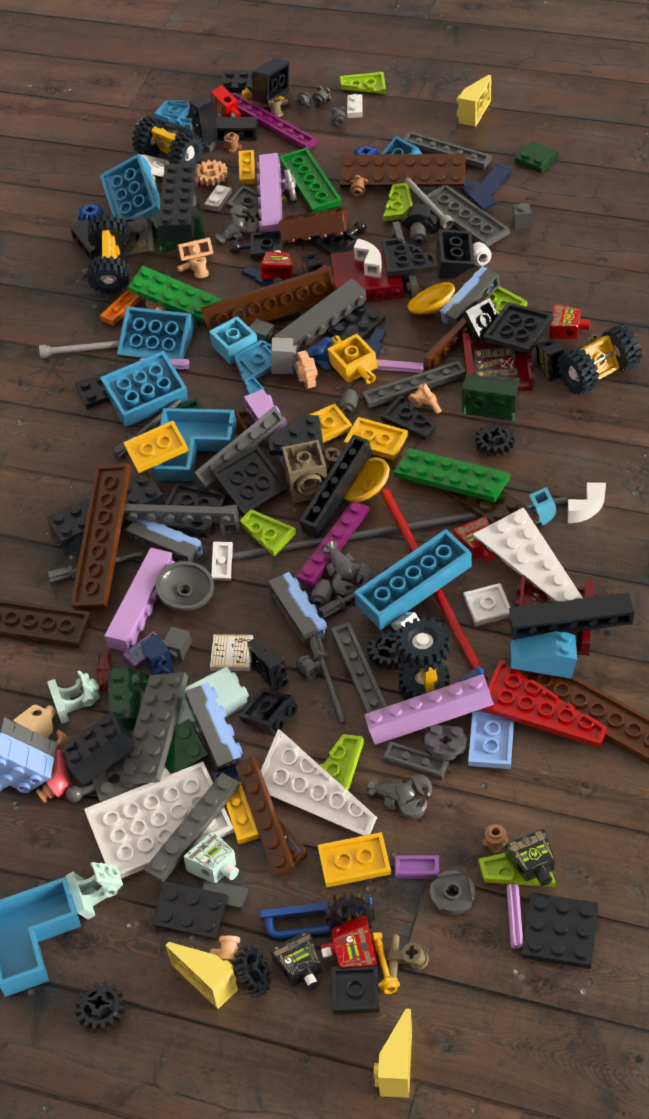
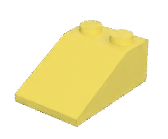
M487 75L465 88L461 95H458L457 117H459V124L476 127L491 102V75Z
M171 942L165 945L171 965L217 1009L238 991L236 976L233 972L234 967L228 960L225 959L223 961L217 955Z
M405 1009L379 1054V1063H374L375 1087H379L380 1096L409 1098L412 1042L411 1009Z

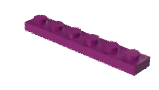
M358 502L350 503L296 575L298 582L314 587L315 583L318 582L326 571V566L332 563L329 553H323L322 549L328 542L336 541L338 543L336 549L340 551L369 513V506Z

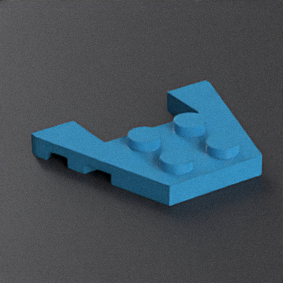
M184 100L165 101L154 113V118L189 131L193 128L191 124L192 119L186 118L190 113V104L184 103Z
M261 339L234 355V361L248 394L264 390V387L256 379L270 372L272 367V345ZM293 367L292 375L297 374V371L295 367Z

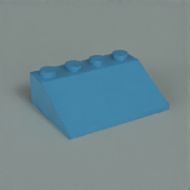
M140 154L100 175L114 217L118 215L120 219H129L143 215L144 219L148 218L151 220L159 217L161 199L149 163Z
M126 306L117 355L147 358L164 351L168 359H184L193 337L196 320L191 313Z
M164 351L100 377L111 403L125 428L163 412V408L169 407L177 399H181L180 404L188 401L187 387Z

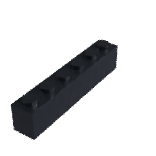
M352 435L300 518L299 522L303 533L315 538L321 537L372 454L369 440Z
M619 593L609 596L516 606L509 608L508 621L512 639H520L555 631L568 633L632 625L635 612L630 594Z

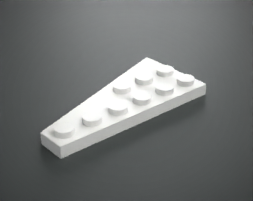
M524 507L473 534V538L482 542L488 550L497 554L503 562L521 576L525 575V578L532 582L533 586L542 590L553 602L583 599Z
M278 729L261 769L269 795L364 836L370 835L377 817Z

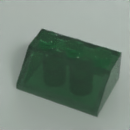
M129 667L108 669L109 713L113 712L126 727L127 732L134 731L149 675Z

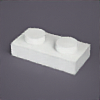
M362 94L347 95L348 118L362 117Z
M217 185L205 202V209L219 212L232 194V188Z
M213 542L211 573L213 580L231 581L232 542Z

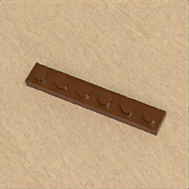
M464 317L424 356V370L428 371L437 367L440 361L447 357L454 347L459 345L462 340V334L470 333L471 330Z
M250 756L235 767L274 877L279 878L295 868V864L257 758Z

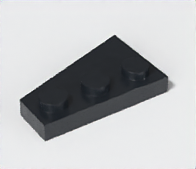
M401 394L381 415V421L394 427L408 430L409 434L425 441L436 430V425L423 413L415 410V406L406 402L405 397Z

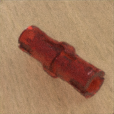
M101 652L98 655L99 667L96 669V674L98 676V690L105 692V686L106 691L110 690V676L112 675L111 654L104 652L103 658V653Z

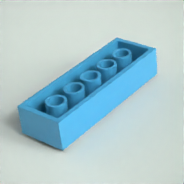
M445 529L354 591L356 606L381 630L472 567L471 552Z

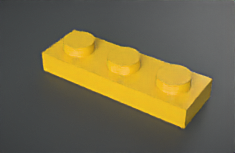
M254 150L238 151L240 185L254 184Z
M239 782L240 787L226 803V809L234 828L238 845L259 838L241 782Z

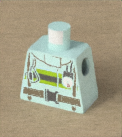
M214 831L184 855L186 871L211 883H217L224 876L233 880L238 875L239 869L235 867L236 860L233 849Z

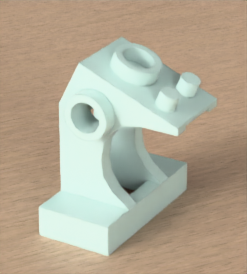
M78 671L79 679L76 680L74 686L69 688L57 687L55 679L47 682L61 724L69 721L67 713L91 706L100 698L97 682L94 679L88 678L89 675L87 673L83 674L81 671ZM81 695V696H80L79 698H77V699H74V700H71V699H70V698H73V697H75V696Z
M92 862L90 864L95 875L86 880L75 872L66 875L78 914L89 920L96 916L93 909L95 904L117 894V890L123 885L117 866ZM98 885H102V887L98 891H96L95 887Z

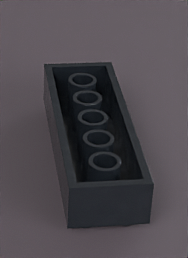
M170 163L164 165L158 220L161 241L193 240L199 179L196 163Z
M147 471L129 479L125 504H165L162 492ZM90 497L47 516L50 530L65 555L81 549ZM123 516L121 530L128 527L133 521L125 520Z

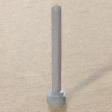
M410 178L405 179V183L426 205L431 207V211L440 219V225L445 230L450 229L454 225V220L449 215H444Z
M119 341L60 347L39 345L41 359L48 358L51 354L118 348Z

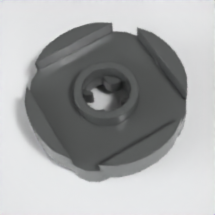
M435 724L430 727V730L425 735L424 748L426 751L431 752L432 757L435 759L453 760L456 758V755L464 754L467 739L463 729L459 726Z
M449 870L440 873L434 882L432 881L430 885V899L440 914L457 915L471 909L475 898V887L469 877L463 876L459 871ZM449 889H454L455 892L459 893L455 896H450L446 892L449 893Z

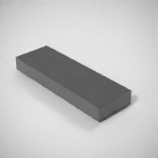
M392 741L389 742L382 757L385 763L439 780L443 779L449 765V760H438L432 757L430 753Z

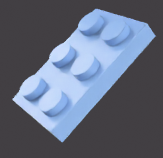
M479 710L472 712L468 766L511 769L514 721Z

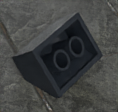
M439 229L436 242L438 277L456 278L474 267L471 231Z

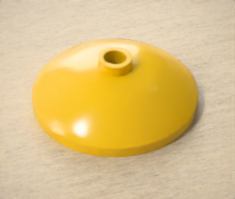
M450 282L430 286L415 295L407 307L414 314L437 313L450 301L455 287Z
M378 457L369 458L344 499L348 502H362L377 494L383 488L389 476V465L387 462Z

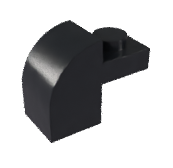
M415 204L403 213L401 224L410 229L413 223L419 222L434 234L438 230L440 220L430 213V206Z

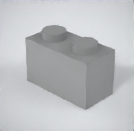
M272 338V374H292V368L296 364V357L293 356H296L297 346L293 345V338Z

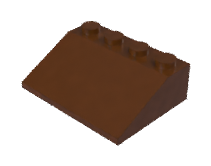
M348 207L285 216L279 221L281 239L291 243L295 242L297 238L310 240L312 239L311 236L317 235L318 238L328 237L327 234L334 233V236L342 235L343 231L347 230Z

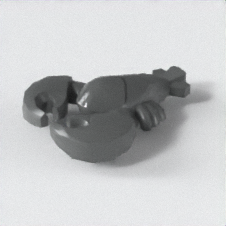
M242 205L232 207L230 210L231 221L226 220L222 224L224 230L221 234H215L216 242L225 245V240L232 237L236 241L244 238L241 233L251 235V233L259 232L258 218L252 215L254 222L249 218L248 227H246L245 217L248 216L247 214L250 215L251 211Z
M330 541L322 549L323 553H329L332 562L326 566V569L330 576L334 572L336 573L331 585L334 593L340 597H346L356 591V588L348 590L346 587H352L353 584L342 581V578L352 579L355 571H358L356 583H359L361 578L363 579V583L359 586L360 588L371 581L372 571L364 563L353 564L352 562H355L356 559L350 553L344 556L343 553L336 549L338 543Z
M417 774L411 776L407 782L403 779H392V783L379 784L377 779H373V781H369L367 790L369 791L368 795L371 797L377 793L379 796L386 798L384 806L395 810L396 804L403 817L414 820L424 815L427 809V800L421 806H417L420 804L421 799L409 802L415 795L412 787H415L416 792L420 796L424 794L422 790H426V798H430L432 785L426 776Z

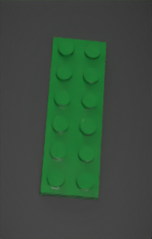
M308 148L279 156V161L284 170L290 169V173L295 179L296 188L311 212L323 211L342 205V199Z
M145 266L141 267L127 290L175 312L191 313L195 320L204 324L206 322L201 307L223 300Z
M409 448L393 471L396 478L494 503L510 479L509 472Z

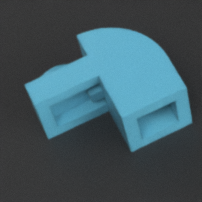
M547 487L529 495L532 504L527 506L539 515L540 521L537 523L541 522L542 526L551 521L556 514L554 500Z

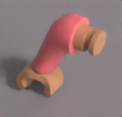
M60 730L56 732L58 740L56 741L57 746L51 778L42 786V790H36L44 803L47 802L48 797L53 798L57 796L59 798L64 795L70 784V770L61 749L69 741V738Z

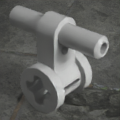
M290 169L284 170L285 178L281 179V193L287 189L291 201L297 200L295 179L291 175Z

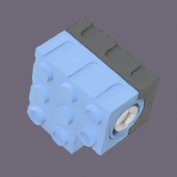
M5 717L0 720V792L2 789L12 786L20 792L29 793L51 778L57 742L18 723H14Z

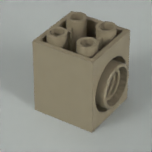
M319 440L282 447L286 480L293 504L312 500L327 477L326 464Z

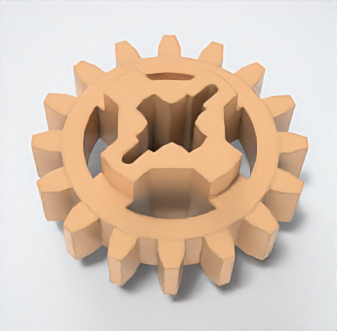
M208 160L207 163L202 162V165H197L198 182L201 185L206 184V186H209V184H212L214 186L215 183L220 184V181L224 182L225 178L228 177L227 167L221 161L216 162V160H213V162H210Z
M306 350L298 352L295 369L299 381L304 382L306 389L316 387L315 379L318 372L314 359L308 356Z

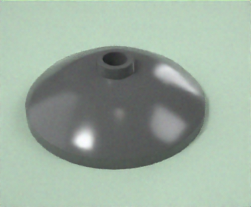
M180 561L166 566L156 579L157 596L166 606L175 610L190 611L198 609L210 600L214 591V581L210 572L194 562Z

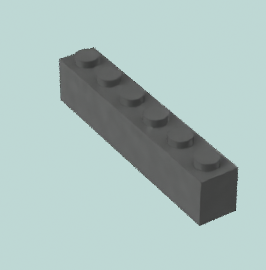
M353 278L277 333L274 338H293V345L297 346V354L300 349L312 343L316 337L324 334L328 328L336 325L340 319L349 315L356 307L361 306L366 301L365 289Z

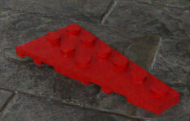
M500 659L488 686L494 705L479 711L597 748L601 747L607 731L606 726L587 714H581L574 709L572 704L564 703L558 699L559 696L536 681L528 680L521 675L520 671L511 669L506 665V662Z

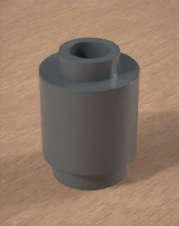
M419 222L413 223L409 229L411 244L422 246L427 241L425 227Z
M347 389L341 394L338 408L344 415H353L356 412L358 403L357 392Z
M325 579L315 583L309 598L310 603L314 604L316 608L328 604L333 592L332 583Z

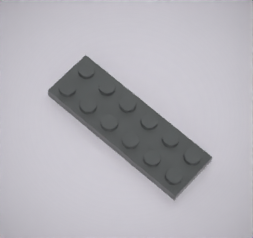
M443 185L426 195L444 215H449L454 220L453 226L460 231H471L472 239L476 242L484 243L488 247L510 234L508 227L448 185Z
M185 672L149 676L131 738L135 749L127 754L120 776V781L123 785L160 782L189 677Z

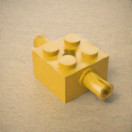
M358 334L343 341L337 335L335 338L332 337V347L328 348L330 364L347 383L359 377H362L368 384L373 383L376 376L371 371L377 368L376 353Z

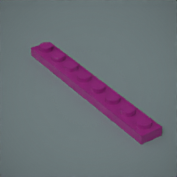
M234 92L232 94L238 101V111L244 116L257 117L258 124L302 149H310L317 144V138Z

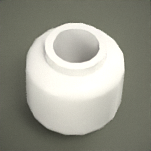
M476 242L472 244L474 265H486L491 259V251L484 243Z

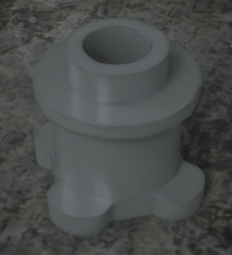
M318 86V92L312 95L314 103L319 106L331 100L330 89L327 87Z
M301 92L297 98L293 99L292 103L297 107V111L302 112L303 109L309 108L311 96L308 93Z
M343 106L331 109L333 115L332 123L338 127L343 126L347 122L346 110Z
M309 655L302 656L296 662V671L303 673L306 676L305 681L310 682L321 673V663L319 661L313 662Z

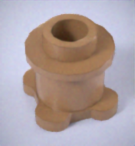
M230 132L224 136V141L226 142L224 149H227L229 153H234V151L242 148L241 144H238V134Z
M355 175L354 179L350 180L351 194L354 196L364 195V186L368 184V180L361 178L360 175Z
M493 824L486 828L482 845L490 848L494 854L501 853L503 846L508 843L506 830L501 825Z

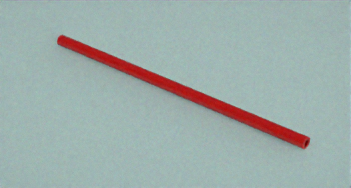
M383 489L381 496L407 546L413 552L419 546L389 489ZM440 588L433 595L472 670L476 667L483 668ZM484 671V677H485V680L487 681V680H488V677H487V675H486V673H485V671Z

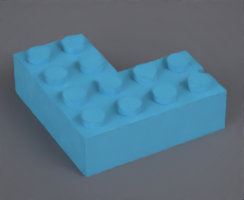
M163 408L160 426L174 421L189 451L154 466L156 479L160 481H193L197 451L219 452L235 439L237 421L234 410Z
M66 877L0 900V988L5 997L48 982L49 978L39 942L81 927Z

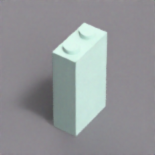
M228 667L185 688V691L209 682L210 687H214L217 692L218 699L216 701L219 706H223L226 717L242 710L248 705L247 697H249L246 688L239 685L235 672L231 673ZM184 692L175 726L190 719L196 731L199 732L185 700Z

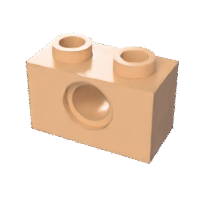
M210 238L177 245L180 261L213 254Z

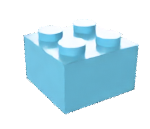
M238 316L209 331L211 346L229 364L235 362V354L257 342L256 333Z

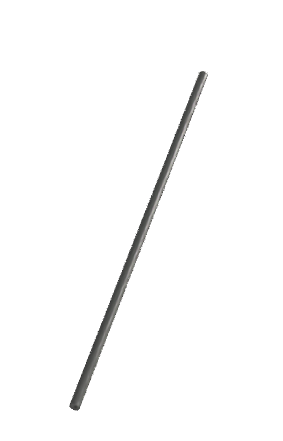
M567 496L553 498L555 506L568 504ZM532 502L524 503L525 506H529L532 504ZM470 512L407 523L410 530L480 518ZM397 525L358 531L354 532L348 541L397 533L400 530ZM325 537L287 543L279 552L319 546ZM264 547L233 552L232 560L271 553Z

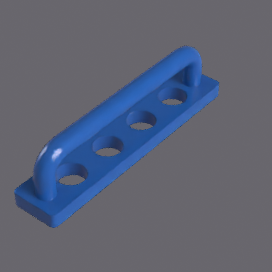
M328 902L260 910V918L265 922L266 932L273 939L293 938L307 930L310 931L311 936L332 933L330 926L327 925L276 930L273 919L325 913V910L328 909Z

